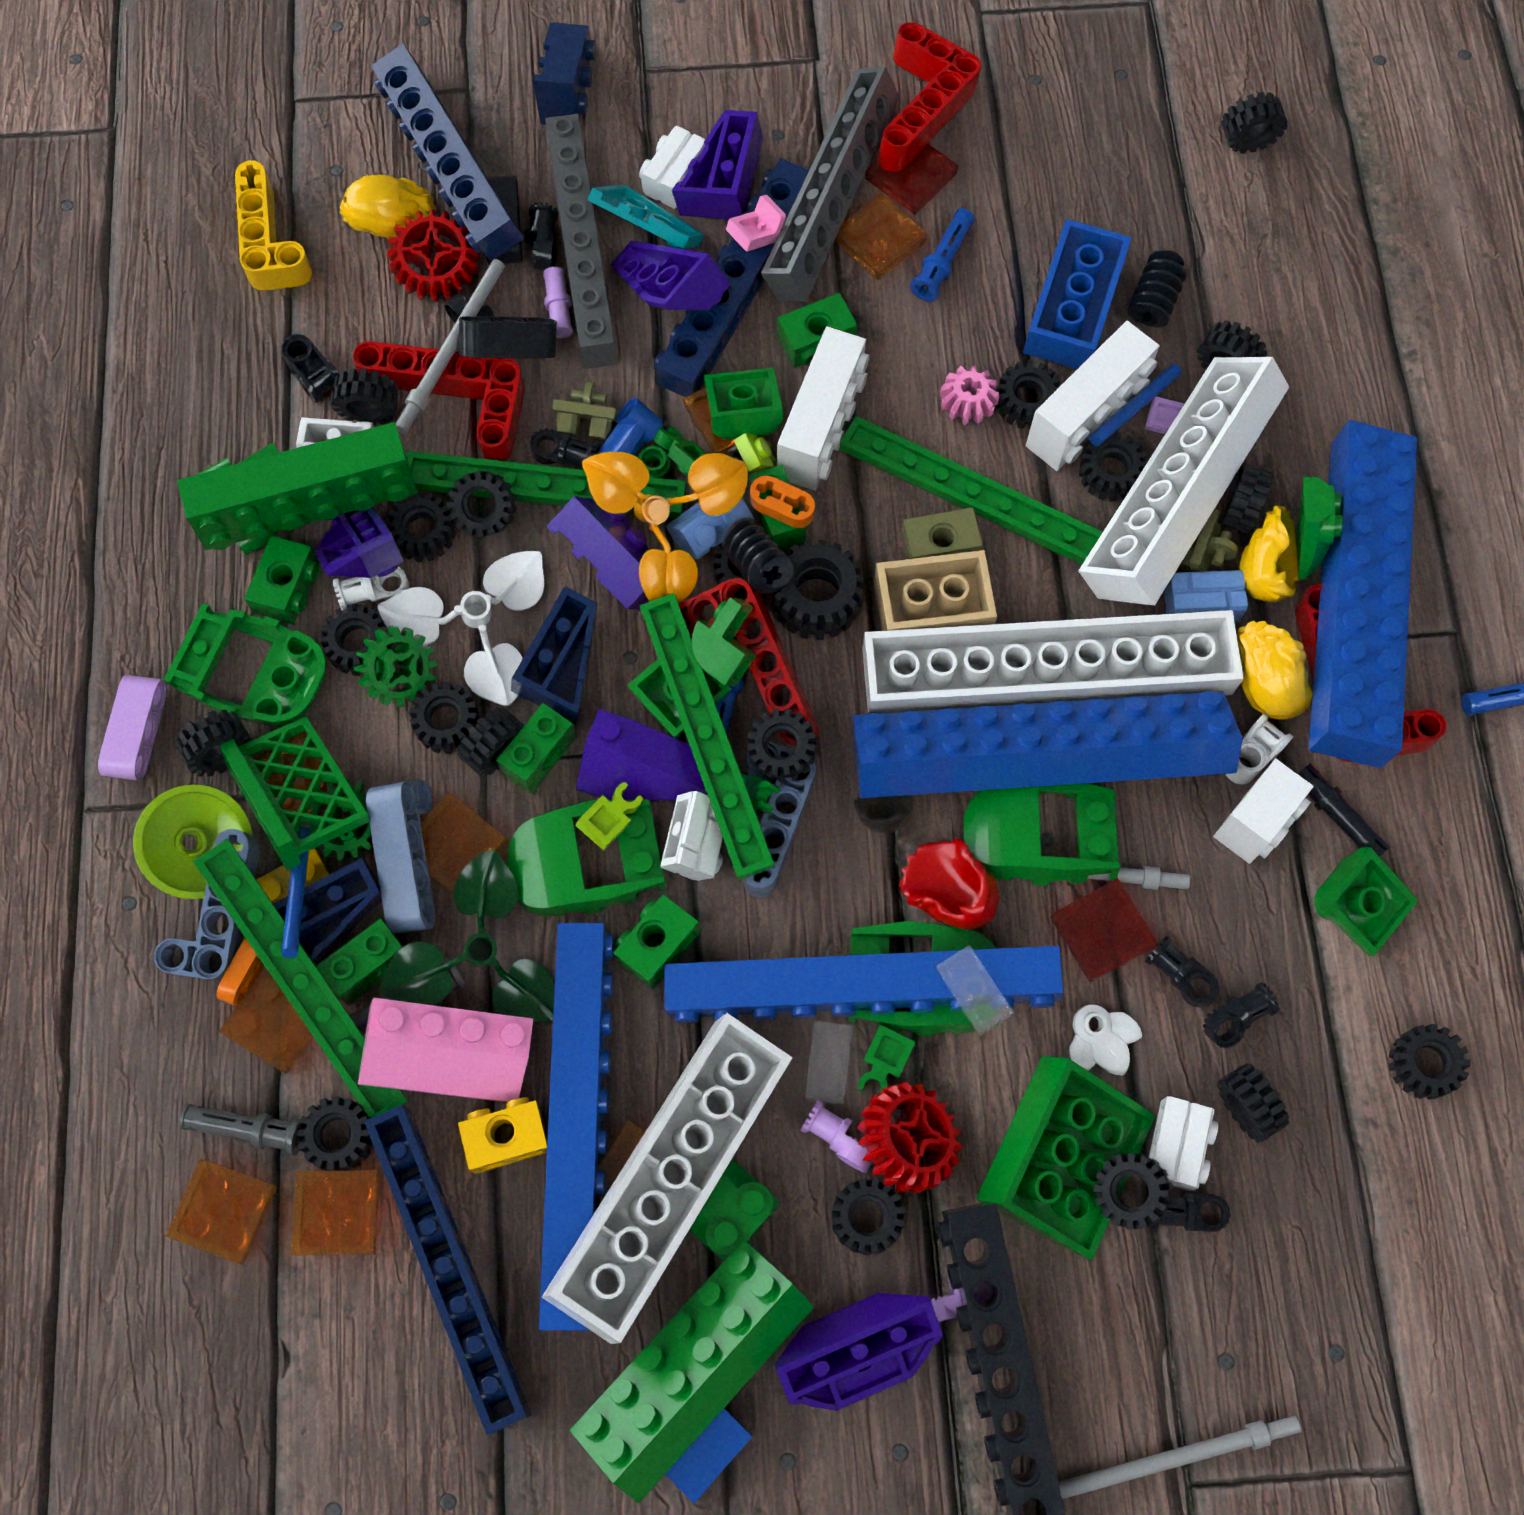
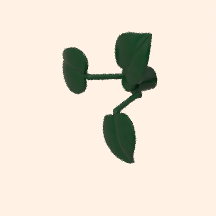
M494 849L486 851L474 858L462 870L454 885L453 899L457 910L465 915L477 914L478 932L466 941L463 947V954L443 963L442 952L435 945L423 941L409 943L402 947L392 958L386 975L380 984V990L391 1000L435 1005L444 1000L453 988L452 978L446 970L464 961L474 967H483L490 964L497 974L504 979L495 986L493 991V1003L498 1014L532 1018L533 1024L553 1021L555 983L545 967L534 960L519 959L511 966L509 973H507L495 958L497 945L495 940L486 934L484 916L498 919L507 915L517 902L518 886L514 875L503 862L499 853Z

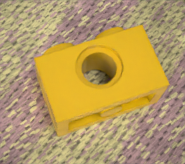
M529 1097L509 1101L506 1103V1109L491 1113L489 1108L467 1114L468 1120L458 1123L468 1169L474 1174L547 1153L548 1134L541 1106L536 1100L530 1102ZM502 1124H512L514 1127L512 1139L504 1144L496 1143L495 1131Z

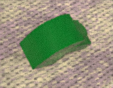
M732 597L728 601H723L718 606L713 615L714 623L698 620L692 634V649L698 664L704 671L725 686L738 685L757 654L734 639L752 611L753 606L743 599Z

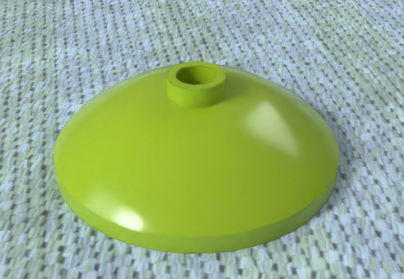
M205 785L178 786L158 795L141 813L133 835L135 859L145 878L160 891L177 898L203 899L207 881L193 863V860L212 849L217 836L227 829H237L252 835L251 825L241 806L226 793ZM187 835L193 836L196 841L195 847L191 850L183 846V839ZM243 844L233 845L237 851H242Z

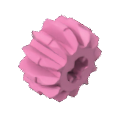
M960 365L956 374L949 372L946 376L945 384L941 386L940 390L942 411H950L949 417L951 421L960 417L964 426L969 422V419H972L979 425L982 422L983 416L987 418L992 416L994 407L999 401V392H997V380L989 379L990 374L988 370L978 373L976 365H974L970 371H966Z

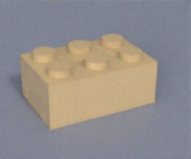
M985 550L876 563L874 586L882 631L995 624L997 613Z

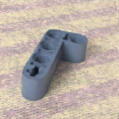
M768 742L767 745L769 753L776 758L784 759L790 757L795 752L793 749L772 742ZM747 752L748 775H757L781 789L780 793L771 794L768 804L773 806L774 809L770 813L764 812L760 826L765 838L777 836L782 839L783 844L779 848H769L775 868L766 871V878H762L760 883L754 881V876L743 879L746 891L754 897H767L773 893L777 886L814 787L815 763L808 766V777L804 780L792 781L790 777L785 778L786 782H779L778 778H773L772 781L767 779L764 773L760 774L756 770L755 765L752 764L749 752ZM789 802L795 806L796 810L786 815L778 812L776 807L780 803Z
M413 780L371 787L366 794V806L370 819L369 824L386 925L395 935L431 929L435 924L436 916L419 816L427 814L432 810L433 796L429 784L424 780Z
M227 829L221 832L216 838L214 847L226 839H229L232 845L243 844L242 851L237 852L255 877L260 855L258 840L253 835L237 829ZM208 883L206 884L196 941L175 938L166 939L156 947L154 962L162 972L201 979L221 980L243 942L244 935ZM226 914L229 918V927L224 933L220 934L216 923L221 915ZM177 947H180L184 952V959L176 967L172 962V954ZM218 952L222 958V965L217 972H213L210 969L209 960L214 953Z

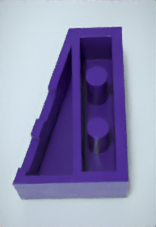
M724 110L705 139V147L697 159L693 158L688 165V173L682 182H677L672 189L680 216L730 219L745 214L763 142L757 112Z
M573 496L546 527L554 535L558 531L562 532L575 547L571 552L578 559H581L584 555L599 570L595 577L626 609L641 610L640 605L650 602L639 580L641 558L646 551L650 550L646 545V537L638 529L632 527L625 518L627 516L626 512L620 514L609 513L601 509L594 499Z

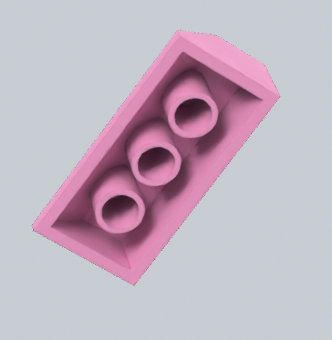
M373 998L369 1009L358 1085L498 1102H509L518 1099L529 1058L533 1019Z

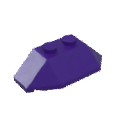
M373 507L365 511L354 510L339 514L336 518L332 519L333 525L323 534L314 550L327 576L372 578L377 575L378 577H383L394 572L398 568L397 565L404 562L391 532Z
M876 1293L803 1325L774 1366L790 1404L799 1405L802 1403L811 1407L837 1411L912 1378L928 1357L934 1343L937 1344L942 1338L943 1333L929 1297Z

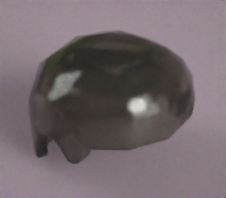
M859 793L857 799H854V807L861 823L875 833L888 834L899 830L908 821L913 809V800L910 795L860 798Z

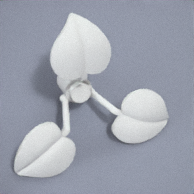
M524 551L510 554L495 561L486 570L483 578L484 589L489 594L485 595L480 591H471L465 594L461 604L456 605L454 610L445 617H441L444 612L441 598L433 590L424 587H413L403 590L401 593L378 604L379 614L387 628L389 626L399 627L400 633L404 627L413 629V636L419 634L426 638L422 646L432 644L438 639L440 633L439 624L445 625L458 615L462 616L464 623L469 627L478 628L485 651L473 653L466 661L464 667L466 684L477 696L502 706H509L519 696L511 691V679L523 658L519 651L508 643L499 644L491 649L486 624L491 618V604L497 605L502 601L509 610L524 611L534 607L539 602L544 591L542 554L539 551Z

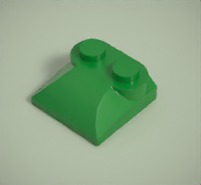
M774 368L704 375L711 417V430L716 436L727 440L740 437L744 433L767 436L781 427L783 408Z
M1303 477L1296 532L1298 579L1305 580L1316 570L1328 552L1330 544H1333L1334 537H1341L1342 515H1335L1340 513L1341 492H1334V485L1327 484L1319 477Z
M657 659L627 686L640 701L641 705L676 739L684 732V728L659 659ZM704 671L715 704H717L731 692V689Z
M1361 847L1342 859L1319 887L1314 897L1315 909L1319 916L1325 920L1333 921L1368 956L1373 957L1419 901L1370 847Z
M731 1159L689 1231L724 1262L743 1240L747 1243L779 1207L781 1202L764 1185L760 1184Z

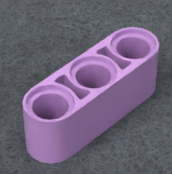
M128 674L122 677L99 755L98 769L102 776L141 781L144 778L167 697V686L163 679Z

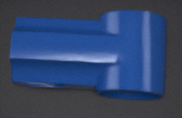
M632 398L619 411L616 418L618 424L597 454L603 452H625L635 456L643 444H647L656 436L658 430L662 427L663 420L638 398Z

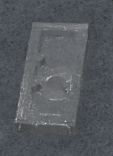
M970 945L936 966V970L979 1036L1014 1016L1013 1010Z
M814 1021L805 1101L817 1102L820 1100L827 1104L844 1105L853 1026Z

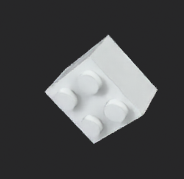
M1275 758L1213 837L1249 864L1258 855L1265 859L1289 832L1288 828L1309 806L1311 801L1305 797L1314 786Z

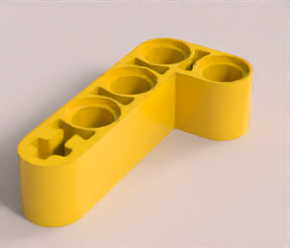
M254 160L241 163L235 172L239 255L241 265L253 288L264 291L305 285L312 278L313 271L304 248L295 241L277 242L274 191L264 166Z

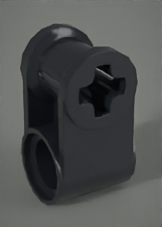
M293 334L283 341L281 352L291 374L298 380L309 398L314 403L319 402L320 396L334 387L335 377L337 375L340 376L339 372L305 335ZM301 354H306L302 358L295 359L297 356Z

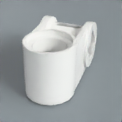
M1264 713L1244 735L1242 740L1240 757L1247 759L1251 763L1252 768L1244 766L1239 759L1237 773L1226 774V776L1236 784L1250 783L1270 761L1272 762L1294 736L1290 733L1285 735L1268 721L1269 716Z

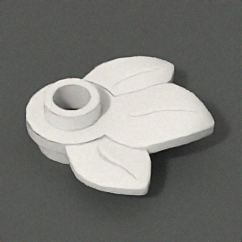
M1084 1005L1077 1010L1073 1018V1030L1076 1035L1069 1047L1070 1059L1087 1071L1097 1064L1108 1073L1122 1076L1126 1073L1130 1062V1052L1127 1044L1142 1038L1141 1029L1137 1022L1124 1012L1108 1013L1099 1005ZM1092 1017H1095L1099 1023L1095 1031L1089 1028V1021Z

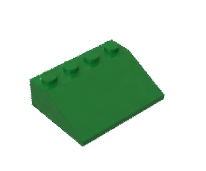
M1042 1055L976 1199L980 1202L991 1201L997 1203L998 1212L1001 1215L1092 1261L1110 1221V1218L1106 1219L1103 1216L1101 1206H1097L1095 1199H1098L1097 1192H1094V1184H1097L1098 1181L1096 1175L1098 1171L1104 1168L1103 1164L1107 1160H1112L1114 1156L1128 1153L1139 1154L1156 1115L1071 1059ZM1129 1175L1125 1176L1119 1183V1197L1121 1196V1193L1125 1187Z

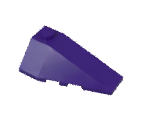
M631 240L610 264L649 306L667 310H710L711 307L721 301L722 294L731 285L708 253Z
M601 709L598 710L585 743L576 790L599 798L604 795L608 800H612L618 785L626 782L628 787L622 794L624 800H635L639 795L643 799H649V802L676 800L677 795L691 791L707 795L689 744L637 721Z

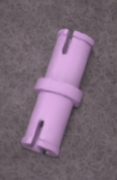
M549 267L543 271L547 294L544 299L545 309L549 311L550 319L557 321V338H566L573 334L569 308L572 306L571 297L566 291L564 269L561 267Z

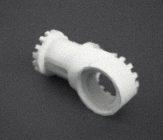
M398 566L394 572L383 577H378L377 575L372 578L353 577L343 581L337 578L333 580V587L335 593L339 592L336 594V597H341L338 599L341 610L344 611L347 610L346 605H352L369 599L372 602L382 599L386 601L403 590L409 589V581L404 571ZM395 576L401 579L400 587L394 591H386L382 588L383 582L389 577Z

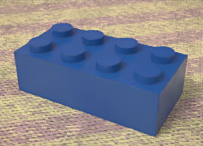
M1065 220L1028 331L1023 354L1078 369L1096 351L1132 237L1073 220Z

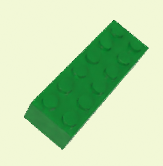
M395 422L177 480L186 519L206 551L226 549L233 543L247 539L259 540L266 537L269 533L280 530H295L302 527L303 524L317 520H332L339 514L354 510L365 511L379 503L402 501L409 495L417 493L409 462Z
M743 1240L569 1431L611 1482L639 1504L810 1313L814 1306L783 1274L749 1243Z

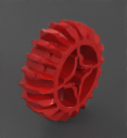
M431 208L429 216L423 217V213L418 210L416 212V220L413 221L405 216L404 223L406 227L396 225L394 231L397 237H389L388 242L392 248L387 250V258L392 261L388 265L390 272L396 274L395 281L399 286L405 284L406 293L410 295L417 290L418 299L421 301L426 297L427 293L430 294L431 300L435 303L438 300V294H444L445 299L449 300L451 299V290L454 289L456 293L463 292L461 283L471 285L473 281L470 274H477L478 265L475 262L480 260V254L474 251L465 237L470 233L468 228L465 226L460 227L455 218L450 221L449 212L445 210L440 217H437L436 211ZM439 235L450 238L459 247H452V244L441 242ZM425 237L422 242L414 244L420 238ZM435 245L437 253L434 258V266L432 267L430 258L432 257L433 246ZM408 264H415V267L425 268L428 271V276L416 273ZM454 267L448 273L441 275L446 268Z
M903 1082L896 1086L890 1085L882 1089L881 1093L872 1096L870 1101H868L869 1106L865 1107L860 1113L865 1120L860 1122L857 1129L865 1134V1137L861 1138L857 1145L866 1147L868 1151L863 1161H872L875 1167L871 1175L883 1173L884 1185L891 1186L896 1184L897 1192L910 1190L911 1193H920L926 1189L931 1190L939 1186V1183L948 1179L952 1174L951 1169L960 1162L955 1154L960 1152L963 1146L955 1140V1137L959 1136L962 1130L954 1128L952 1125L956 1114H947L945 1111L948 1101H936V1090L925 1092L922 1084L910 1086L908 1082ZM901 1109V1117L897 1118V1122H890L893 1111ZM924 1151L929 1152L924 1167H920L919 1160L923 1157Z

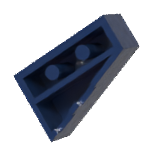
M550 22L543 45L544 50H546L545 57H540L538 61V67H542L543 71L541 75L535 74L533 78L540 124L546 125L545 118L578 114L580 122L581 114L587 113L588 96L585 93V88L591 87L592 68L589 67V62L595 61L596 41L591 40L588 25Z
M564 586L511 679V691L538 706L544 703L576 725L597 602Z
M363 858L305 887L299 942L316 966L382 900L380 886L368 863ZM288 896L273 903L284 920Z

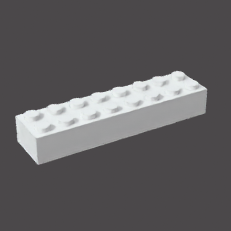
M1214 357L1078 571L1098 599L1155 606L1289 389V385L1273 357Z
M728 1013L716 1020L554 1276L542 1298L610 1344L621 1343L792 1060V1057Z

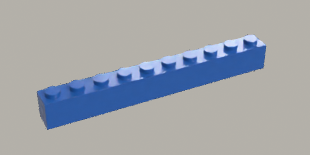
M558 923L539 1313V1330L592 1332L543 1299L542 1296L599 1207L600 1195H606L607 1173L605 1170H601V1154H607L608 1131L602 1130L603 1114H608L610 1108L609 1090H604V1074H610L611 1052L610 1050H605L606 1035L612 1034L613 1027L612 1011H607V996H613L614 976L613 972H608V958H614L615 936L614 934L609 935V930L604 923Z
M1060 946L665 964V1011L671 1018H676L677 1023L699 1022V1017L714 1016L716 1021L726 1013L737 1020L738 1015L752 1014L753 1019L772 1020L777 1018V1013H792L794 1018L816 1017V1012L832 1011V1016L848 1017L855 1015V1010L871 1009V1014L889 1015L895 1013V1008H911L912 1013L934 1012V1007L950 1006V1010L956 1012L974 1010V1005L990 1004V1008L993 1010H1007L1014 1008V1003L1029 1002L1032 1008H1049L1055 1006V1001H1062L1063 996Z

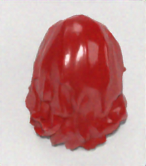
M955 838L953 841L927 842L918 846L915 854L908 855L907 861L909 864L901 870L905 875L900 880L899 886L901 888L900 892L907 897L909 905L922 909L938 922L966 931L983 927L993 920L1000 901L997 880L986 870V865H983L982 862L974 858V853L969 851V846L965 841Z

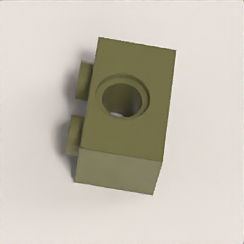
M973 507L903 519L900 536L906 559L980 551L983 547ZM937 540L946 541L949 544V546L940 547L936 545L934 542Z

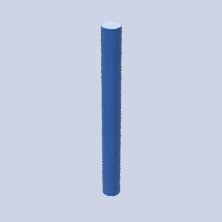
M1176 364L1170 365L1090 434L1089 439L1091 443L1095 446L1101 445L1181 375L1180 367Z
M300 827L297 835L301 840L311 835V831L307 827ZM309 851L298 855L301 864L291 868L281 950L282 956L286 958H294L298 955Z

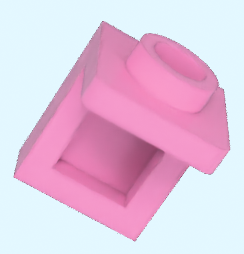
M763 195L759 197L755 211L730 218L725 230L747 252L775 243L786 219V214L768 195Z

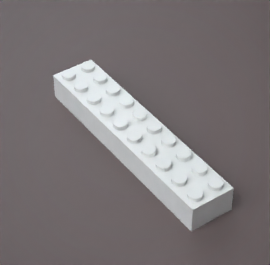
M1233 610L873 631L864 633L862 647L868 714L941 710L944 708L1004 706L1020 703L1080 701L1095 698L1111 699L1130 696H1157L1171 693H1202L1205 691H1223L1225 695H1233L1244 679Z

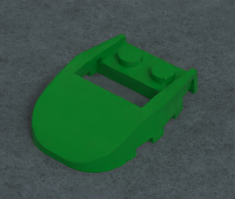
M202 603L163 680L173 688L217 713L221 710H227L228 713L233 711L241 720L279 727L296 721L310 708L324 680L326 662L323 651L318 643L298 630L292 631L282 626L279 620L265 616L264 619L249 616L244 611L230 609L228 614L214 612L209 604ZM234 630L272 644L242 706L210 695L204 691Z
M1088 783L980 790L971 799L963 817V841L969 846V851L974 853V858L982 862L983 865H986V870L995 879L1012 881L1013 878L1032 880V885L1048 886L1049 882L1070 880V884L1084 883L1087 881L1088 875L1108 874L1109 880H1116L1120 870L1114 801L1116 793L1114 789ZM1051 792L1065 794L1066 798L1074 799L1077 858L1041 856L1039 794Z
M643 799L635 812L625 814L631 821L618 835L626 879L624 883L585 889L573 819L580 818L597 800H589L554 810L523 823L514 833L507 851V865L517 882V901L527 911L542 916H564L568 912H585L587 915L601 912L602 908L620 902L625 904L636 900L637 893L657 886L659 891L665 890L666 886L663 870L660 867L661 860L649 799Z
M917 921L852 928L850 938V955L889 954L890 936L932 938L931 952L997 949L987 937L976 931H966L957 927ZM990 1004L974 1005V1010L965 1012L951 1011L950 1006L934 1007L935 1011L930 1013L895 1011V1013L889 1015L871 1014V1009L855 1010V1015L848 1016V1022L855 1024L856 1019L878 1023V1028L882 1025L893 1031L901 1030L917 1033V1036L933 1037V1034L954 1032V1034H961L983 1029L996 1018L1000 1010H993L990 1008Z

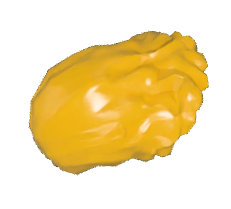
M378 174L363 176L346 189L340 206V214L343 216L342 221L348 223L355 231L369 232L376 237H385L389 241V237H397L394 231L396 225L406 227L404 223L405 216L414 221L417 219L416 212L418 210L423 213V217H427L431 208L435 211L437 208L433 204V196L428 193L426 188L423 189L416 182L406 178L396 179L390 175Z
M1278 505L1274 506L1272 511L1266 512L1262 528L1256 529L1253 533L1249 545L1242 552L1239 570L1243 571L1245 591L1252 598L1266 603H1277L1286 598L1293 597L1296 592L1295 582L1300 580L1297 574V547L1294 521L1290 518V511H1287L1286 507Z
M1251 621L1246 626L1240 627L1236 635L1244 678L1241 686L1252 708L1262 714L1265 713L1272 719L1285 720L1300 716L1301 713H1304L1310 707L1313 690L1308 683V671L1305 667L1307 655L1303 651L1304 646L1302 642L1294 640L1284 628L1268 625L1266 621L1258 623Z

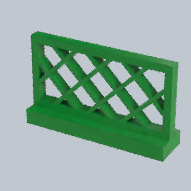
M306 716L240 746H237L234 739L219 745L228 770L286 870L301 864L298 855L370 822L366 810ZM304 731L307 734L303 746L287 743L292 736ZM264 749L273 751L267 762L254 760L250 756ZM282 753L298 755L293 766L277 763ZM307 757L322 759L318 770L302 768ZM272 773L288 775L283 786L267 784ZM297 777L313 779L308 791L292 788ZM322 781L338 784L333 795L317 793ZM286 798L303 800L298 812L282 809ZM312 802L328 804L324 816L307 814ZM338 806L351 808L356 813L343 820L332 818ZM302 823L318 826L315 833L301 840L299 839L297 833Z

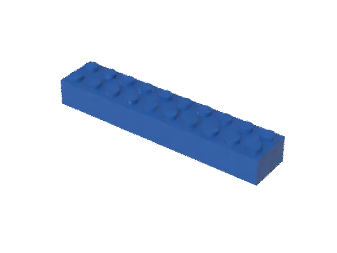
M1349 420L1331 443L1328 484L1334 485V492H1341L1340 513L1335 515H1342L1341 537H1334L1333 544H1330L1329 550L1322 561L1321 584L1323 585L1320 590L1308 751L1382 768L1402 750L1417 437Z
M1223 691L853 715V754L860 798L1237 773L1243 740Z

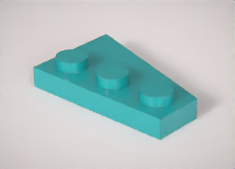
M626 184L593 187L588 196V201L667 240V244L673 248L689 249L699 247L704 237L703 233Z

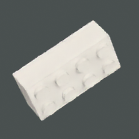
M1126 321L1035 411L1025 446L1056 471L1066 462L1071 465L1084 449L1082 446L1090 440V434L1128 403L1127 401L1133 395L1136 396L1150 383L1147 377L1158 363L1155 357L1160 345L1129 321Z
M826 326L777 443V466L783 464L790 483L816 491L820 480H827L833 460H830L832 451L839 450L840 442L844 437V431L842 430L844 421H851L856 402L853 401L856 392L862 393L868 373H865L870 355L865 353V338Z

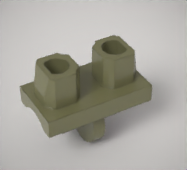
M587 381L584 390L572 389L571 399L583 401L582 403L554 399L552 410L557 414V431L577 436L579 420L591 421L589 437L595 440L606 441L613 431L614 424H618L616 422L618 415L616 408L594 405V403L606 404L607 394L596 392L595 382Z
M1213 510L1195 539L1197 541L1195 547H1190L1177 569L1188 572L1208 571L1210 563L1220 567L1223 560H1232L1236 557L1238 547L1234 542L1230 541L1232 533L1222 531V526L1217 522L1219 510Z

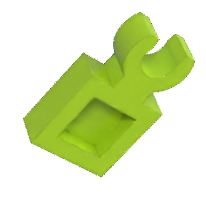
M747 433L734 440L749 472L756 473L777 466V458L772 454L771 448L773 444L770 441H766L759 435Z
M626 782L618 785L612 796V802L602 795L580 817L575 825L603 851L629 825L631 819L625 814L635 812L643 800L641 795L632 802H627L623 799L622 794L628 787Z

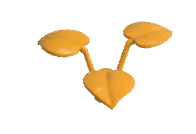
M603 452L584 459L582 467L587 477L590 493L596 504L604 511L613 514L625 513L634 507V514L641 522L649 523L650 531L655 533L663 545L664 551L658 549L646 551L639 564V580L648 600L653 601L674 593L678 604L691 594L696 586L698 568L688 552L684 550L671 551L670 543L658 526L668 518L670 506L691 502L696 499L699 501L701 510L707 515L718 516L732 510L741 500L747 486L748 470L745 462L722 453L702 455L692 463L688 473L689 486L695 493L665 499L657 495H644L641 492L649 482V471L642 460L632 454L625 452Z

